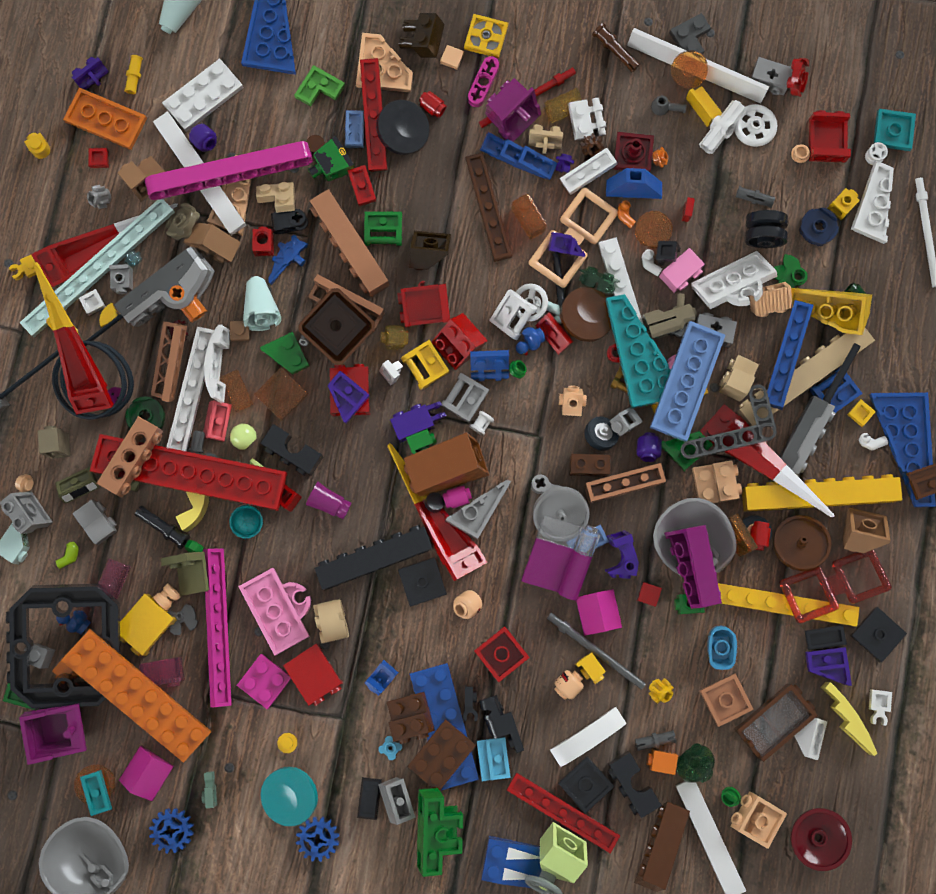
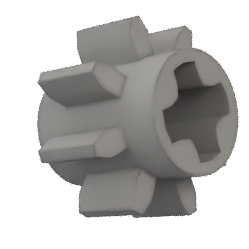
M96 185L92 186V191L88 192L87 199L94 208L103 209L107 208V203H110L111 193L105 186Z

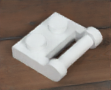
M510 289L489 321L511 338L518 340L521 330L531 314L536 312L537 307ZM522 307L525 311L513 329L510 327V324Z

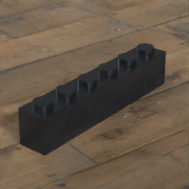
M420 525L410 528V532L402 535V532L391 535L392 539L377 540L369 548L361 546L354 549L355 553L353 554L343 553L336 556L337 560L329 562L328 559L319 562L318 567L314 569L322 590L331 589L433 550L425 527L421 528Z

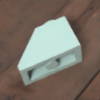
M11 523L0 539V556L13 564H19L28 555L29 541L27 533L20 534Z

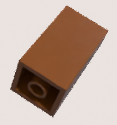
M467 432L404 458V470L411 480L409 482L410 489L420 497L489 476L479 442Z

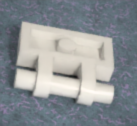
M599 98L592 99L593 106L591 107L588 106L587 100L568 103L575 140L584 139V136L587 137L592 133L594 134L593 130L597 129L599 136L606 135V121H603V106L600 104ZM595 113L596 123L591 122L590 114Z

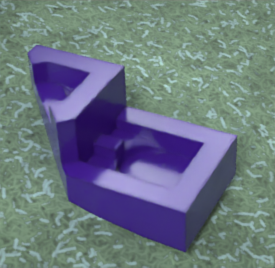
M551 232L548 251L585 257L584 251L581 250L577 240L572 235Z

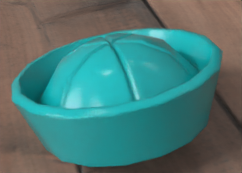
M242 505L232 512L229 525L237 537L243 539L252 538L261 531L263 517L257 508L250 505Z

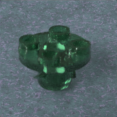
M699 743L693 744L691 748L678 757L677 772L679 776L689 783L699 781L704 783L708 781L713 775L714 755L706 746H702Z

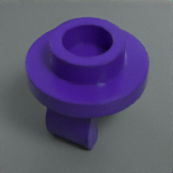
M567 154L557 156L556 160L559 162L556 165V171L569 173L570 164H574V160L571 159L572 156Z

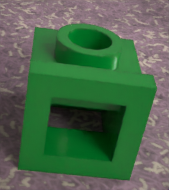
M428 429L406 437L412 454L432 447L437 443L434 434H429Z
M679 594L677 599H674L675 611L678 610V614L705 613L704 607L693 609L688 607L686 604L688 601L686 594Z

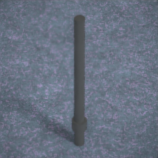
M553 613L549 614L547 619L556 625L559 631L563 634H568L641 690L646 685L644 681L571 628V624L565 620L562 621Z

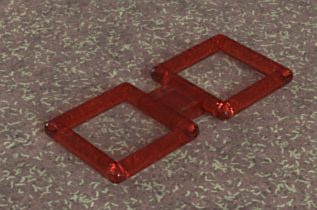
M873 549L866 553L856 552L834 560L832 566L836 574L827 578L822 568L818 567L782 579L779 584L796 622L803 623L838 610L839 604L835 596L843 593L846 594L851 604H855L890 591L892 586L875 550ZM869 556L882 585L855 595L841 566ZM817 576L829 601V605L801 614L789 585Z

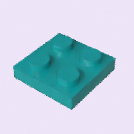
M879 109L876 116L874 143H883L890 149L911 151L916 114Z

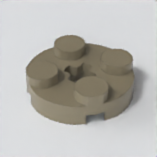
M188 203L180 204L181 208L178 211L174 209L175 213L166 221L165 228L168 229L166 233L175 240L189 238L192 233L191 229L200 217L196 209Z

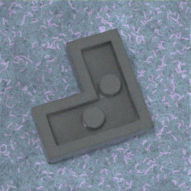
M700 13L670 29L669 33L679 48L701 56L704 54V49L697 38L709 32L711 27L704 15Z

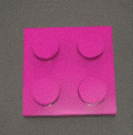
M260 654L236 686L268 710L290 682L291 677L266 656Z

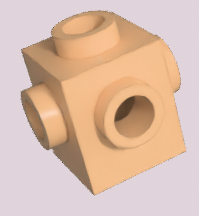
M578 386L563 388V394H559V405H562V415L582 416V406L586 407L587 396L583 395V389H579Z

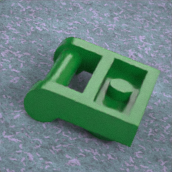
M365 212V246H370L371 244H396V246H402V212ZM370 232H396V237L370 236Z

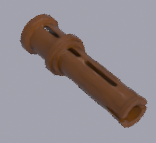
M604 23L596 28L592 36L597 37L603 43L604 48H609L631 73L634 72L640 63L617 41V36L615 34L612 35Z

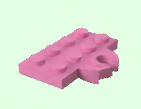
M274 568L238 586L274 656L310 637L301 619L307 615L311 608V596L306 597L302 603H298L295 600V595L298 592H305L307 590L304 586L292 582L282 584Z

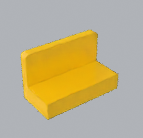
M702 86L696 90L693 88L689 90L686 100L705 125L709 127L716 116L722 115L721 110Z

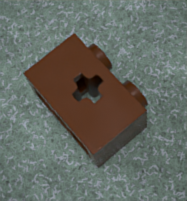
M571 454L569 476L608 477L610 475V455Z

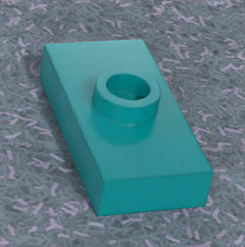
M102 770L80 777L90 815L94 816L111 810L112 806Z

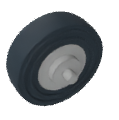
M595 417L585 427V439L596 450H609L619 439V434L612 430L610 419L606 417Z

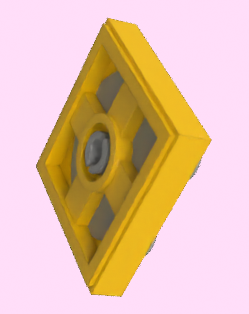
M473 14L464 50L499 59L509 23Z

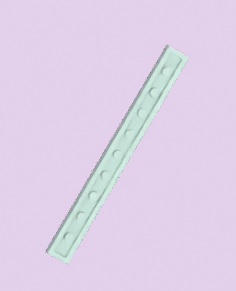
M164 199L154 202L54 291L64 310L110 271L109 265L119 263L175 213ZM45 300L20 322L33 337H36L48 326L46 319L49 318Z

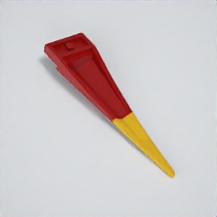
M36 262L34 269L53 328L68 399L75 413L82 414L112 408L114 403L106 388L108 385L41 267Z
M389 443L388 449L437 554L453 580L456 581L485 565L487 561L475 542L465 532L445 521L449 516L443 508L437 513L430 512L424 504L428 495L420 497L411 491L409 486L411 480L404 470L405 461L393 445Z

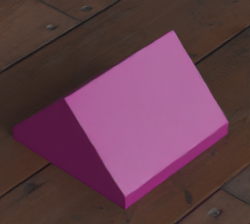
M614 589L580 596L576 600L584 636L622 628Z
M140 745L119 781L130 793L153 801L174 765Z

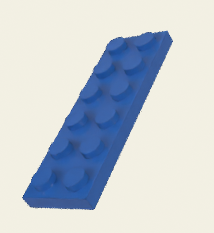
M448 663L410 673L415 694L425 692L435 729L428 733L427 741L445 719L467 736ZM472 751L441 790L479 780Z

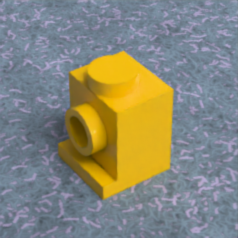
M845 188L827 209L842 220L860 201L857 192Z
M592 652L575 663L576 667L581 666L583 668L580 672L586 680L590 678L596 684L604 678L603 674L606 671Z

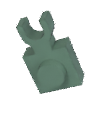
M212 771L204 773L205 788L202 791V803L205 804V808L217 806L215 773Z

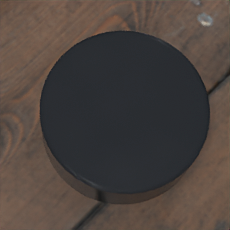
M433 492L426 497L424 504L427 510L437 513L444 507L445 502L441 494Z

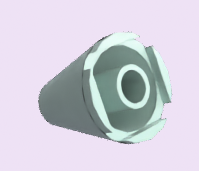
M164 0L159 24L162 26L161 30L168 34L176 33L202 0Z
M254 276L246 283L243 323L245 327L249 326V330L252 331L269 330L271 325L275 324L276 327L280 324L281 314L265 280Z

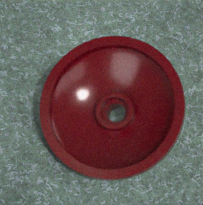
M815 808L804 812L795 821L791 831V846L796 857L805 866L817 871H829L839 867L848 858L852 848V835L848 824L839 814L829 809ZM816 834H820L821 836L819 841L815 840Z

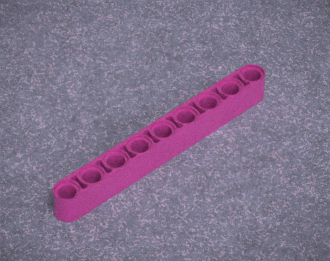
M300 141L150 175L144 181L149 198L151 200H159L307 166L313 162L308 143Z

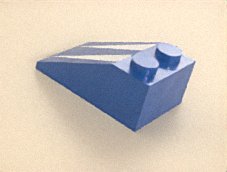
M489 836L481 880L502 885L530 888L525 883V877L528 875L539 877L542 871L540 866V846Z

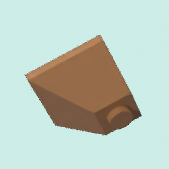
M853 508L848 509L843 532L844 549L852 552L866 553L890 543L887 516Z

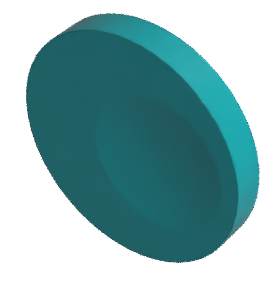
M282 767L275 770L265 779L261 788V803L266 814L274 822L283 826H297L311 817L316 809L318 802L316 786L311 777L301 769Z

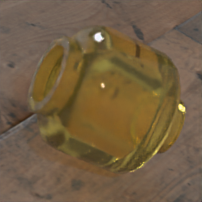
M387 325L384 332H381V343H384L387 350H402L405 345H408V330H405L402 325Z

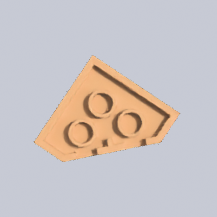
M362 33L356 87L362 88L360 60L378 58L381 90L411 93L413 72L409 67H406L401 58L389 47L380 34Z

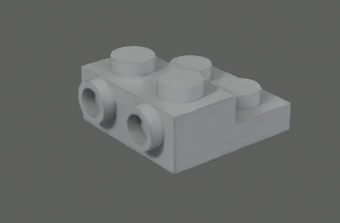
M33 492L10 493L0 501L2 511L9 516L13 527L20 534L32 533L37 528L48 527L53 523Z

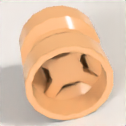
M167 583L163 587V591L157 593L153 598L167 611L174 601H178L181 598V595L173 586Z

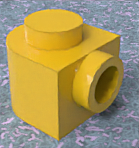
M31 133L27 136L28 140L24 141V143L36 158L43 159L50 154V146L41 133Z

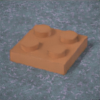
M736 673L699 690L717 727L754 710Z

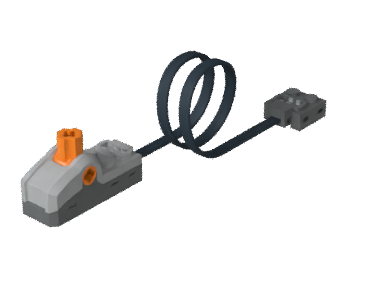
M189 247L115 303V307L121 314L86 341H83L85 347L87 345L96 347L108 355L119 371L121 392L112 408L99 415L89 412L75 413L74 409L67 404L59 389L58 372L61 361L57 350L8 389L0 393V415L11 406L5 396L57 356L59 358L53 368L52 385L58 401L69 413L78 418L91 420L109 417L119 412L128 403L133 393L134 380L132 371L127 361L118 351L107 344L93 340L123 317L127 323H131L134 327H139L153 317L154 312L162 311L165 305L173 309L182 310L189 321L193 323L207 312L200 302V297L210 284L215 272L197 248ZM61 368V389L66 400L71 405L68 399L63 370ZM126 374H127V377H128V391H127V394H126V390H127V378H126Z

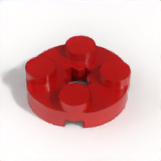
M798 58L792 61V76L787 80V88H791L790 93L792 96L801 97L800 92L804 93L809 75V72L805 71V66L809 67V60L807 58Z

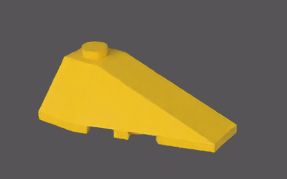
M791 288L792 306L795 300L813 304L811 317L825 325L836 328L842 333L863 335L870 314L871 294Z

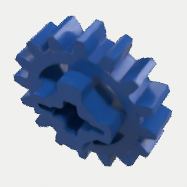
M168 808L165 810V814L163 812L158 813L159 819H152L155 825L149 827L153 831L149 838H155L152 844H159V851L165 848L166 854L171 849L174 853H177L179 848L183 850L186 847L184 842L187 844L191 842L188 836L194 834L193 831H190L194 824L188 823L191 817L185 818L184 810L178 813V808H174L171 813V810ZM175 818L179 819L182 822V824L177 822ZM165 820L163 828L159 830L161 822ZM169 828H171V829H179V830L175 831V833L165 832V831H167ZM184 832L183 838L179 842V835Z
M316 816L313 817V822L307 819L305 821L307 826L301 825L299 828L302 832H297L296 834L297 837H300L296 844L301 845L298 851H305L304 858L310 855L312 862L316 857H318L320 862H322L323 856L329 859L331 857L329 852H336L333 846H338L340 843L335 840V838L340 836V833L334 832L337 826H330L331 819L327 823L324 822V816L321 817L320 821H318ZM317 825L315 831L307 832L310 827ZM325 828L329 831L331 836H327L326 832L324 831ZM317 834L320 835V839H323L319 843H316V839L313 838ZM305 841L309 842L311 850L307 847ZM322 846H329L325 851L319 852Z

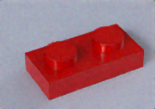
M363 165L348 170L359 207L376 202L366 166Z
M551 313L546 314L535 325L536 328H541L545 339L558 355L573 343V340Z

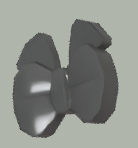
M184 605L182 610L177 613L173 611L167 612L177 619L173 625L169 626L171 628L169 631L172 634L181 635V623L185 622L189 630L196 628L198 620H196V611L191 605Z

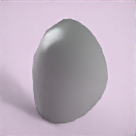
M687 498L670 506L658 519L653 533L654 546L661 560L675 573L678 574L676 567L679 564L676 556L671 554L669 548L672 545L670 539H666L665 532L706 525L716 573L723 570L735 555L736 537L733 527L725 513L714 503L701 498Z
M90 817L72 819L56 829L44 844L39 858L41 879L52 894H113L122 885L129 870L128 857L120 839L105 823Z

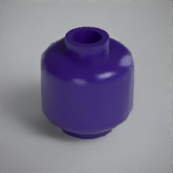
M198 124L191 129L189 141L201 152H206L216 146L217 136L206 124Z
M647 432L637 439L636 452L642 461L654 462L661 456L662 440L655 433Z

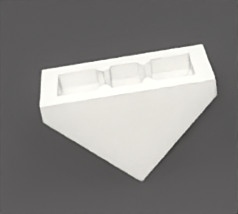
M814 718L794 735L805 757L818 760L827 721Z

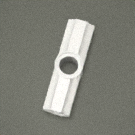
M732 100L722 115L716 116L713 119L709 132L699 143L706 153L713 154L721 142L732 135L735 124L746 111L741 102Z

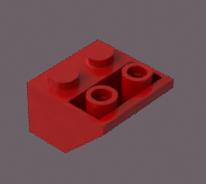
M462 313L451 318L431 343L448 363L457 370L470 359V351H479L488 340L468 317Z

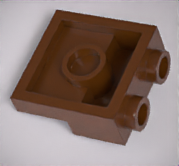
M425 692L387 701L391 722L388 723L393 742L399 741L400 744L410 742L411 737L417 736V740L429 737L428 733L435 730Z

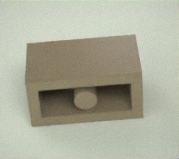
M45 426L44 430H37L40 454L51 459L71 456L68 433L56 428V426Z

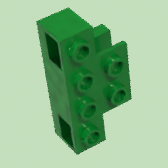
M438 788L418 789L417 868L422 877L442 875L443 855L462 854L463 840L461 837H457V827L459 829L463 828L462 812H457V805L444 806V796Z

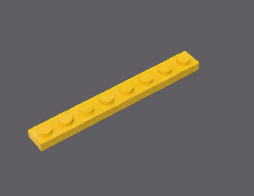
M718 583L721 592V604L857 627L860 607Z

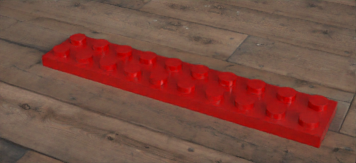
M99 434L90 472L103 474L124 439ZM155 445L151 450V457L143 463L140 475L133 480L278 511L287 472ZM135 454L130 455L129 462L135 459ZM121 471L118 474V478L122 479L125 475V471Z

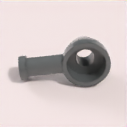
M661 95L652 101L651 109L654 114L659 116L665 115L669 110L685 113L687 104L670 103L666 96Z

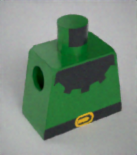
M334 136L313 154L316 164L310 167L308 171L313 179L323 174L329 182L348 175V170L355 167L338 138Z

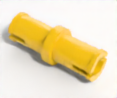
M131 55L129 70L126 71L127 81L124 91L133 95L136 94L138 79L141 78L140 68L143 58L138 55Z

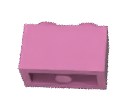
M689 248L676 259V262H672L665 268L659 277L675 293L678 289L680 291L684 290L689 285L688 281L692 277L694 279L699 277L703 273L702 268L705 264Z

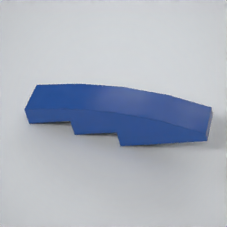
M490 132L486 134L480 147V151L498 160L548 180L551 179L557 162L527 146L521 147L509 139L503 140Z

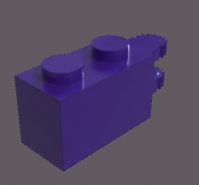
M438 401L428 406L417 404L410 408L411 411L406 413L401 411L394 414L390 421L399 442H404L407 440L406 437L428 429L430 431L435 429L434 422L445 418L446 414L441 412L431 417L429 412L442 406L441 402Z

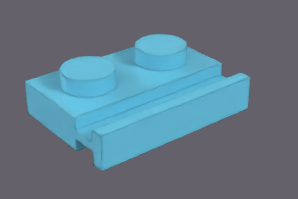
M505 737L477 740L482 781L511 778Z

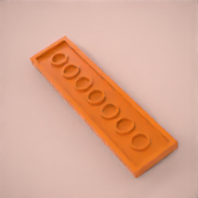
M91 629L61 659L64 664L183 763L211 733L210 729Z

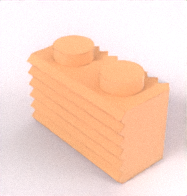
M786 282L764 286L763 295L758 301L754 300V296L749 295L751 311L758 317H765L773 312L783 313L787 309L793 308L791 286Z

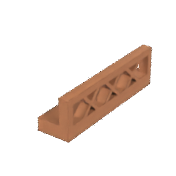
M318 274L314 279L315 285L308 296L309 299L316 303L320 301L319 298L314 296L319 287L325 290L326 293L331 288H339L367 315L377 317L375 320L376 330L385 314L383 308Z
M163 321L151 396L162 398V401L171 402L175 400L187 326ZM168 326L174 327L172 339L167 335ZM170 344L169 358H167L164 353V347ZM167 363L166 376L164 377L160 370L161 366ZM164 382L163 394L157 393L158 384Z

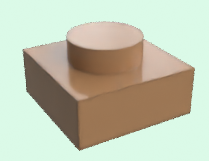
M230 321V340L232 342L250 341L249 326L245 327L243 321Z

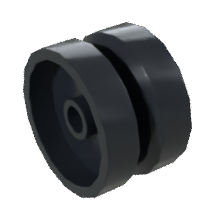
M759 210L747 214L746 227L749 230L745 233L746 245L765 249L786 245L788 233L785 229L788 226V215L776 210Z

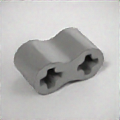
M542 474L536 475L531 482V489L537 494H543L554 487H562L551 484L548 478ZM542 480L545 487L537 488L535 481L539 482Z

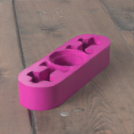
M493 56L484 59L468 93V102L472 107L483 105L498 73L499 61ZM491 63H493V64H494V67H491V69H490V71H489V74H488V73H487V71H488V65H490ZM481 78H486L489 83L486 86H482L478 81ZM479 90V99L474 101L473 97L477 95V92Z

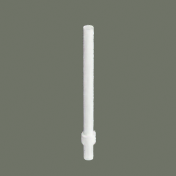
M923 178L915 179L917 188L916 201L919 202L931 283L934 288L936 287V257L926 201L928 200V194L924 188Z

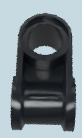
M300 209L271 213L274 234L302 231L308 226V218Z

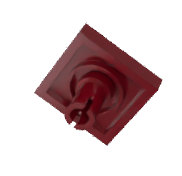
M617 132L614 154L617 165L613 169L637 168L646 169L650 172L654 136Z

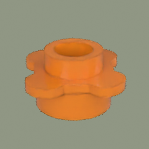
M663 147L653 152V162L661 168L667 165L668 154L664 151Z

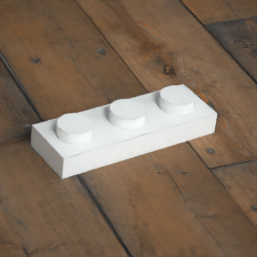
M605 148L562 176L560 181L568 193L572 195L615 167L617 161L608 148Z

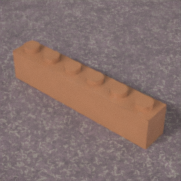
M328 189L309 200L311 213L315 218L319 217L321 221L319 223L324 233L328 232L331 238L329 240L334 248L338 247L341 251L339 256L344 263L348 262L350 265L349 271L354 279L358 277L360 280L359 286L363 293H368L372 297L389 286L388 279L330 190Z

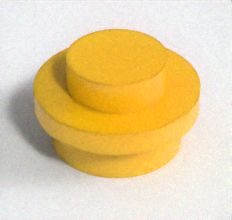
M291 733L282 734L277 741L279 750L283 753L293 752L297 747L295 735Z

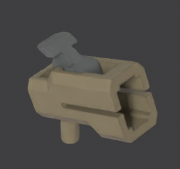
M677 294V306L673 307L672 310L662 312L658 309L643 314L642 321L646 329L649 328L647 333L651 339L657 340L669 335H675L682 340L688 322H694L695 318H697L696 309L690 304L684 305L685 294Z

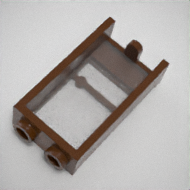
M786 684L734 728L760 761L764 762L818 716L814 711L816 709L809 700H804L801 696L803 694L802 691L795 684Z

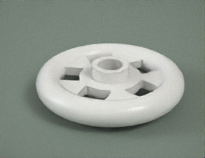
M752 104L745 106L746 111L735 124L734 132L737 138L744 144L753 147L769 143L777 132L778 125L775 115L770 109L762 105ZM755 113H762L763 117L755 116ZM745 115L750 117L747 123L742 120ZM756 122L759 126L755 127L753 123ZM765 122L770 123V129H765ZM747 128L750 134L746 136L742 130ZM756 134H763V138L756 139Z

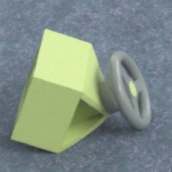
M553 822L540 838V866L542 871L539 877L533 875L526 876L525 883L541 894H563L554 885L556 879L575 883L588 866L587 842Z

